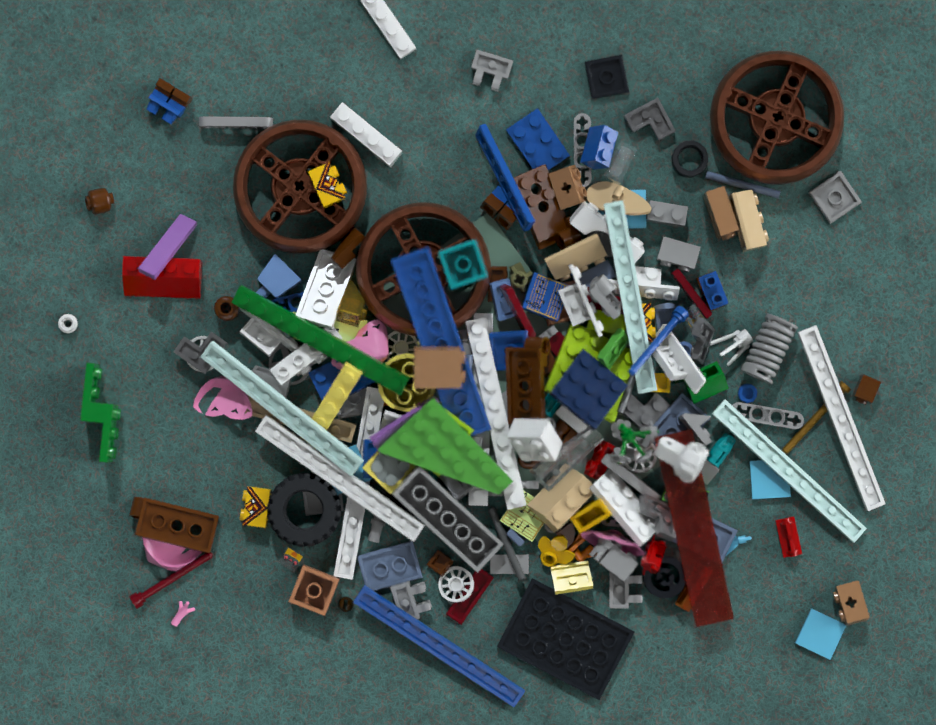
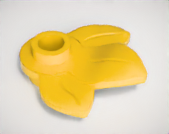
M543 536L539 540L540 558L545 566L552 567L557 563L567 564L574 559L575 554L566 549L568 545L566 537L556 536L550 540Z

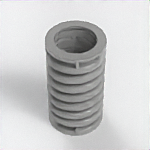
M767 313L765 316L766 322L761 324L762 329L758 331L759 335L755 337L756 342L752 344L753 349L749 350L750 355L746 357L747 362L743 364L741 371L772 385L771 377H776V373L765 366L779 370L780 366L770 360L781 364L783 359L774 354L782 357L786 355V352L774 346L784 350L789 349L787 344L777 339L790 344L792 339L789 337L795 336L798 327L782 318ZM776 330L788 335L789 337L777 332ZM757 371L764 372V373H766V375L763 376L762 374H760V373L757 372Z

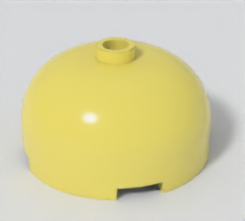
M399 354L385 363L414 380V354ZM413 381V383L408 382L403 393L398 395L378 384L379 393L384 402L391 408L404 412L411 411L418 406L419 402H425L434 396L436 388H414Z

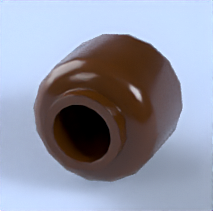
M106 188L88 191L87 196H85L87 210L93 214L109 212L111 204H114L113 194L108 193Z
M231 296L220 297L214 305L216 316L223 321H232L240 313V307L231 303L233 300Z

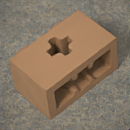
M575 165L548 174L560 210L587 201V191L582 186L581 174Z
M859 580L836 586L833 597L835 603H839L841 609L838 611L841 622H845V626L867 621L870 616ZM848 599H850V602L855 603L852 608L850 605L846 606Z

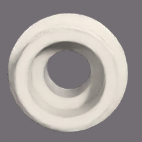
M65 314L60 317L58 326L62 332L72 333L77 329L78 321L75 316ZM67 320H70L72 323L70 327L65 326Z

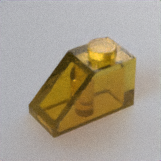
M349 280L337 308L336 321L359 327L361 320L364 321L366 318L367 310H365V301L354 282Z

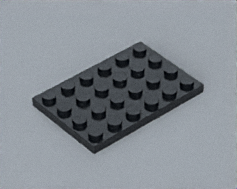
M532 578L497 647L600 700L635 631L564 594L555 595L554 589Z

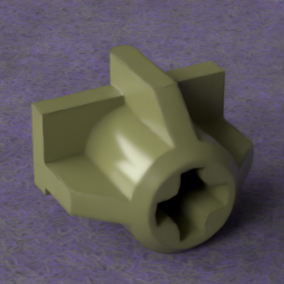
M518 262L509 267L511 271L509 279L514 287L519 288L521 293H525L530 283L528 277L533 274L531 271L525 272L521 262Z

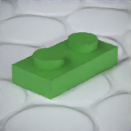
M618 328L611 335L608 343L598 355L600 363L609 370L629 343L623 329Z

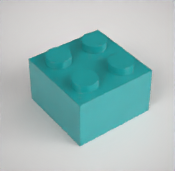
M476 239L438 252L451 290L488 278Z

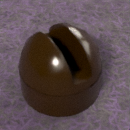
M347 596L342 597L338 603L339 609L343 612L351 611L354 605L352 599ZM344 600H348L347 609H344Z

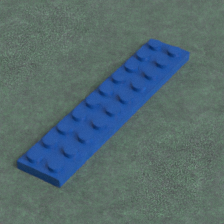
M426 247L391 259L421 346H461L462 352H465L429 248ZM465 354V363H462L461 371H465V383H461V388L436 389L442 407L474 429L470 435L473 436L491 430V426Z

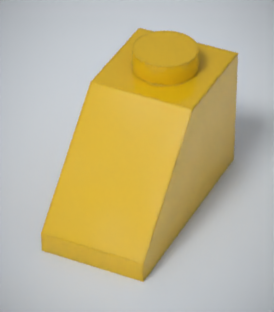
M600 498L578 509L570 517V520L581 534L612 514Z

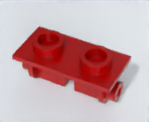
M601 439L594 448L591 460L585 466L584 474L598 480L607 469V466L601 461L607 453L609 455L614 454L616 446Z
M794 516L775 520L783 558L802 554Z
M654 534L652 541H648L645 552L647 556L643 555L642 557L643 575H645L646 570L653 574L659 571L667 548L664 541L655 540Z

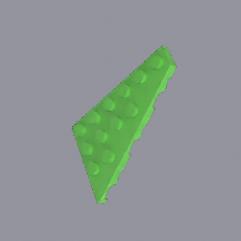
M434 397L378 448L383 454L498 495L513 482Z

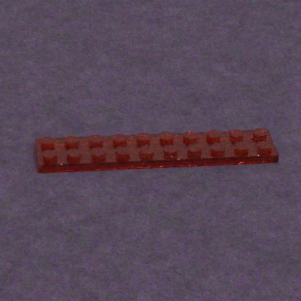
M692 429L658 436V438L654 439L656 448L662 437L671 438L684 446L692 442L695 443ZM659 459L695 626L699 627L734 619L702 471H700L693 482L686 483L679 476L675 475L672 465Z

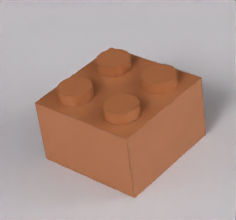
M304 564L289 602L325 616L340 578Z

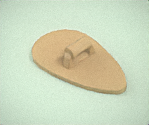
M608 181L597 182L587 190V202L593 203L601 211H605V203L623 200L626 215H645L651 212V206L644 198L616 183Z

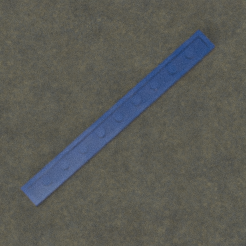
M364 585L354 599L353 603L512 707L516 706L525 693L523 688Z

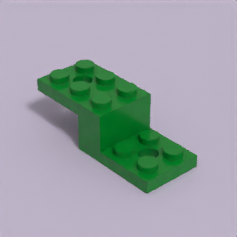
M86 363L80 421L103 423L99 462H112L113 459H116L117 447H114V442L118 440L119 428H116L117 420L120 421L121 409H118V405L96 403V399L100 397V388L97 386L98 380L102 379V369H100L99 364Z

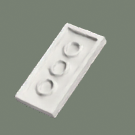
M323 249L318 253L296 315L312 324L332 330L357 264V259L354 258L341 269L331 259L334 252Z
M611 469L589 487L598 499H602L613 517L639 547L656 532L655 519L640 513L639 499L620 476Z

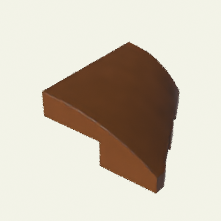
M353 227L343 238L331 259L343 269L356 257L352 251L365 239V236Z

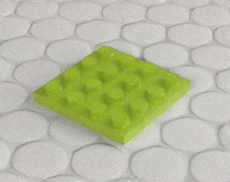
M570 323L544 388L545 392L550 393L582 349L599 361L598 355L609 339L604 336L598 337L596 332L579 324L572 326V323ZM625 347L610 368V371L626 384L630 377L628 371L633 365L629 348ZM623 393L603 420L610 423L615 421Z

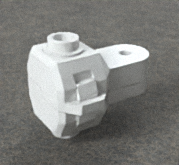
M662 437L655 450V455L672 465L675 475L679 476L683 482L691 483L703 468L708 456V450L699 443L692 442L684 446L671 438Z

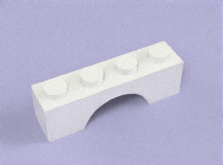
M343 102L330 116L333 122L361 142L388 167L391 168L402 154V150Z
M583 201L570 217V224L584 235L593 231H603L609 234L606 215L604 214L603 216L599 213V209L591 202L588 204ZM630 237L635 264L645 251L642 241L636 237Z

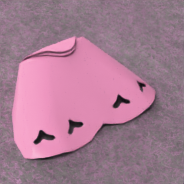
M379 319L368 322L358 331L354 339L347 341L348 344L381 362H384L389 356L387 328ZM380 324L379 329L373 328V326ZM368 331V336L362 337ZM332 358L331 364L341 370L344 364L336 363V360Z
M225 376L215 377L205 383L200 388L193 407L202 413L198 405L203 396L213 387L222 388L205 414L206 416L216 417L224 414L231 419L240 420L248 419L252 416L248 395Z
M585 531L581 533V536L594 546L597 545V540L601 537L615 540L622 546L621 550L626 554L630 552L634 556L645 555V552L638 545L624 537L619 531Z
M142 538L147 561L169 571H178L202 553L195 550L183 553L186 548Z

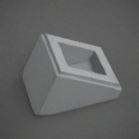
M706 460L697 478L708 485L719 469Z

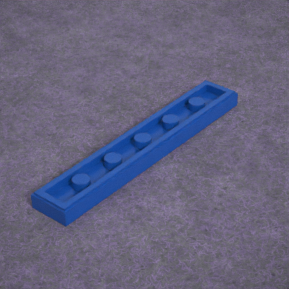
M480 125L475 136L524 232L528 231L533 226L535 220L487 125Z

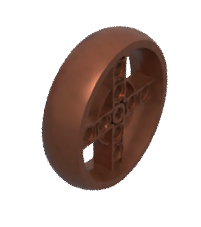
M768 51L742 60L723 77L712 100L710 125L718 150L728 164L736 171L758 182L788 184L811 176L830 160L842 137L844 108L836 84L820 65L797 53ZM767 66L789 67L780 89L768 90L755 97L734 88L743 77L756 69ZM805 76H808L815 82L825 97L829 111V128L806 119L805 109L801 101L796 97ZM789 78H794L797 81L796 87L789 86ZM787 96L790 101L789 104H782L780 97ZM744 98L747 101V105L744 107L739 106L737 99ZM726 106L749 116L750 128L758 138L749 160L736 150L728 136L725 125ZM755 106H762L764 114H757ZM778 113L780 114L779 118H782V120L775 122L772 116ZM791 121L799 123L798 130H793L790 127ZM808 129H815L817 136L815 138L810 137ZM765 131H772L774 133V139H767L765 137ZM799 138L820 147L809 160L796 167L783 170L765 168L775 146L787 145ZM758 148L766 150L767 154L765 157L758 156Z
M310 120L285 121L260 132L242 152L233 177L235 206L247 229L264 244L288 253L316 252L340 241L358 221L364 208L367 194V178L364 165L354 146L335 129ZM290 135H311L324 140L309 159L295 158L285 163L266 149L274 141ZM321 152H327L329 154V157L326 161H320L318 159V156ZM340 152L349 167L352 177L351 201L346 211L338 204H333L332 206L335 207L334 214L327 215L321 200L317 203L310 202V196L318 193L311 177L307 175V169L331 163ZM269 158L275 161L274 166L271 168L265 167V161ZM253 163H256L273 177L271 191L275 203L261 221L257 218L251 207L247 190L248 176ZM283 170L290 172L288 179L283 180L280 178V173ZM303 182L304 190L296 191V184ZM286 197L293 198V204L289 207L283 205V200ZM315 210L335 225L327 232L307 239H292L276 233L290 214L306 215ZM274 212L281 213V219L277 222L271 219V215Z
M417 202L400 206L377 220L361 243L356 264L358 287L365 304L373 315L383 324L397 332L418 336L413 321L396 315L383 304V301L402 292L396 272L375 285L372 283L371 261L374 250L382 236L392 228L403 248L398 257L408 254L410 249L414 247L419 250L426 247L429 248L456 328L469 320L481 306L488 291L491 277V262L488 248L475 225L458 211L441 204ZM416 217L437 218L453 225L465 237L445 248L430 241H418L407 219ZM409 231L411 233L410 239L402 240L400 238L401 232ZM476 239L488 278L475 282L468 299L455 311L444 290L449 283L443 265H437L435 259L439 256V251ZM388 282H392L395 285L394 291L390 293L384 290V286Z

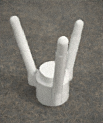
M746 329L741 332L737 330L732 334L711 341L710 346L735 337L733 339L734 344L720 353V356H723L736 347L740 349L727 363V366H730L750 347L749 344L753 342L751 335Z

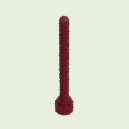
M211 552L210 554L205 553L144 592L133 593L129 596L132 603L137 609L142 607L147 598L210 560L213 554Z

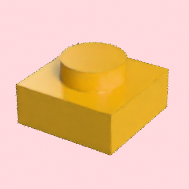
M654 373L657 391L652 392L670 393V379L665 373Z

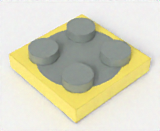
M376 451L362 469L391 494L416 465L383 453L379 454Z

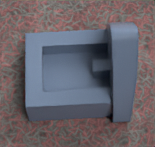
M663 303L652 307L655 308L657 330L663 324H668L672 319V312L676 308L675 304Z

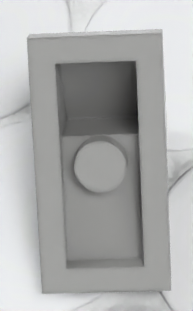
M684 413L678 417L699 444L705 447L712 442L709 438L711 437L709 432L705 428L700 427L711 416Z

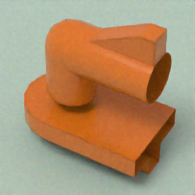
M580 533L572 544L566 548L575 554V559L578 562L590 558L589 553L593 550L591 544L582 552L577 548L586 541Z

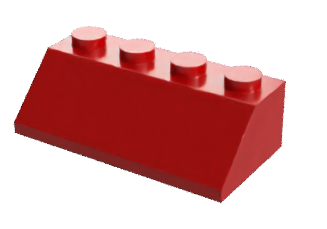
M123 256L122 279L124 296L201 299V259L172 258L154 280L138 270L146 257Z

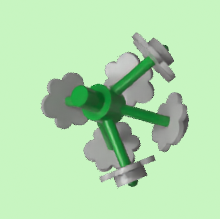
M619 418L617 422H613L610 425V429L613 431L612 436L623 441L622 446L614 448V454H610L615 463L618 465H625V462L631 463V460L634 459L635 450L627 447V444L630 443L641 454L636 463H645L650 460L654 448L644 452L641 447L648 448L651 445V441L655 443L654 439L658 438L659 430L657 426L653 425L652 421H650V427H641L640 431L633 432L630 428L631 423L628 420L623 421Z

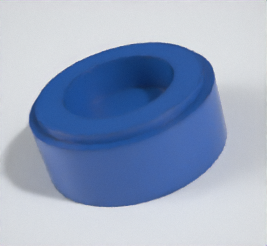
M744 384L738 389V398L744 403L753 402L757 397V390L751 384Z

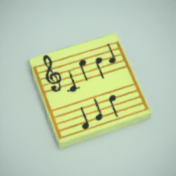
M523 490L527 505L534 497ZM528 506L506 510L500 520L531 542L544 524Z

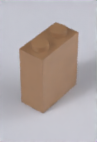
M722 186L705 192L703 199L717 239L722 238L724 241L736 236L735 233L739 228L725 187Z
M414 346V388H461V383H465V371H461L462 363H465V352H462L461 346Z

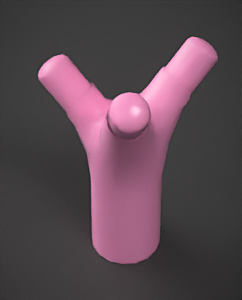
M179 601V609L171 621L172 625L177 627L185 615L195 611L194 607L187 609L190 604L188 601L184 606L183 602Z

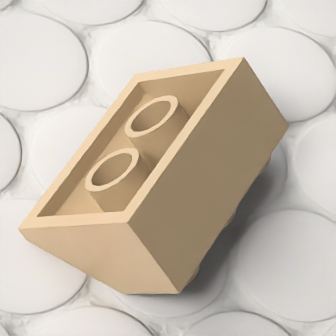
M752 190L732 193L728 198L739 228L737 233L742 251L746 252L765 247L769 238L767 231H763L761 223H764L762 213L757 210L756 205L759 204L757 194H753Z
M596 233L545 258V261L556 281L560 279V282L571 278V271L568 265L573 264L582 273L588 270V265L594 263L596 266L606 261L604 257L608 255Z
M566 465L527 506L553 532H556L594 494L589 488L592 483L583 474Z

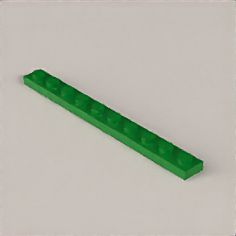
M243 285L239 286L231 302L344 365L348 362L362 371V375L398 395L403 393L410 379L409 376Z

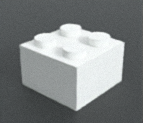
M514 418L507 436L520 459L524 461L556 462L563 444L548 419Z

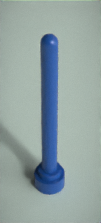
M677 306L671 316L672 319L629 369L628 373L630 375H635L674 327L681 322L683 323L689 317V313L685 308Z

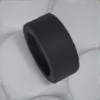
M682 142L673 151L671 157L672 166L680 176L686 178L696 177L705 170L708 164V153L699 142ZM686 148L697 150L701 156V163L694 170H686L680 166L679 155Z

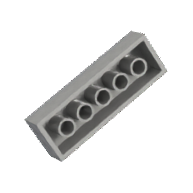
M416 465L392 492L401 503L477 573L503 546V543L420 466Z

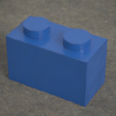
M606 125L589 127L580 163L594 170L609 168L618 132Z

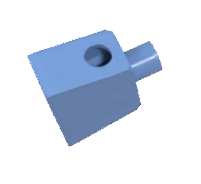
M274 254L257 278L263 286L256 293L265 298L272 293L276 298H279L302 280Z

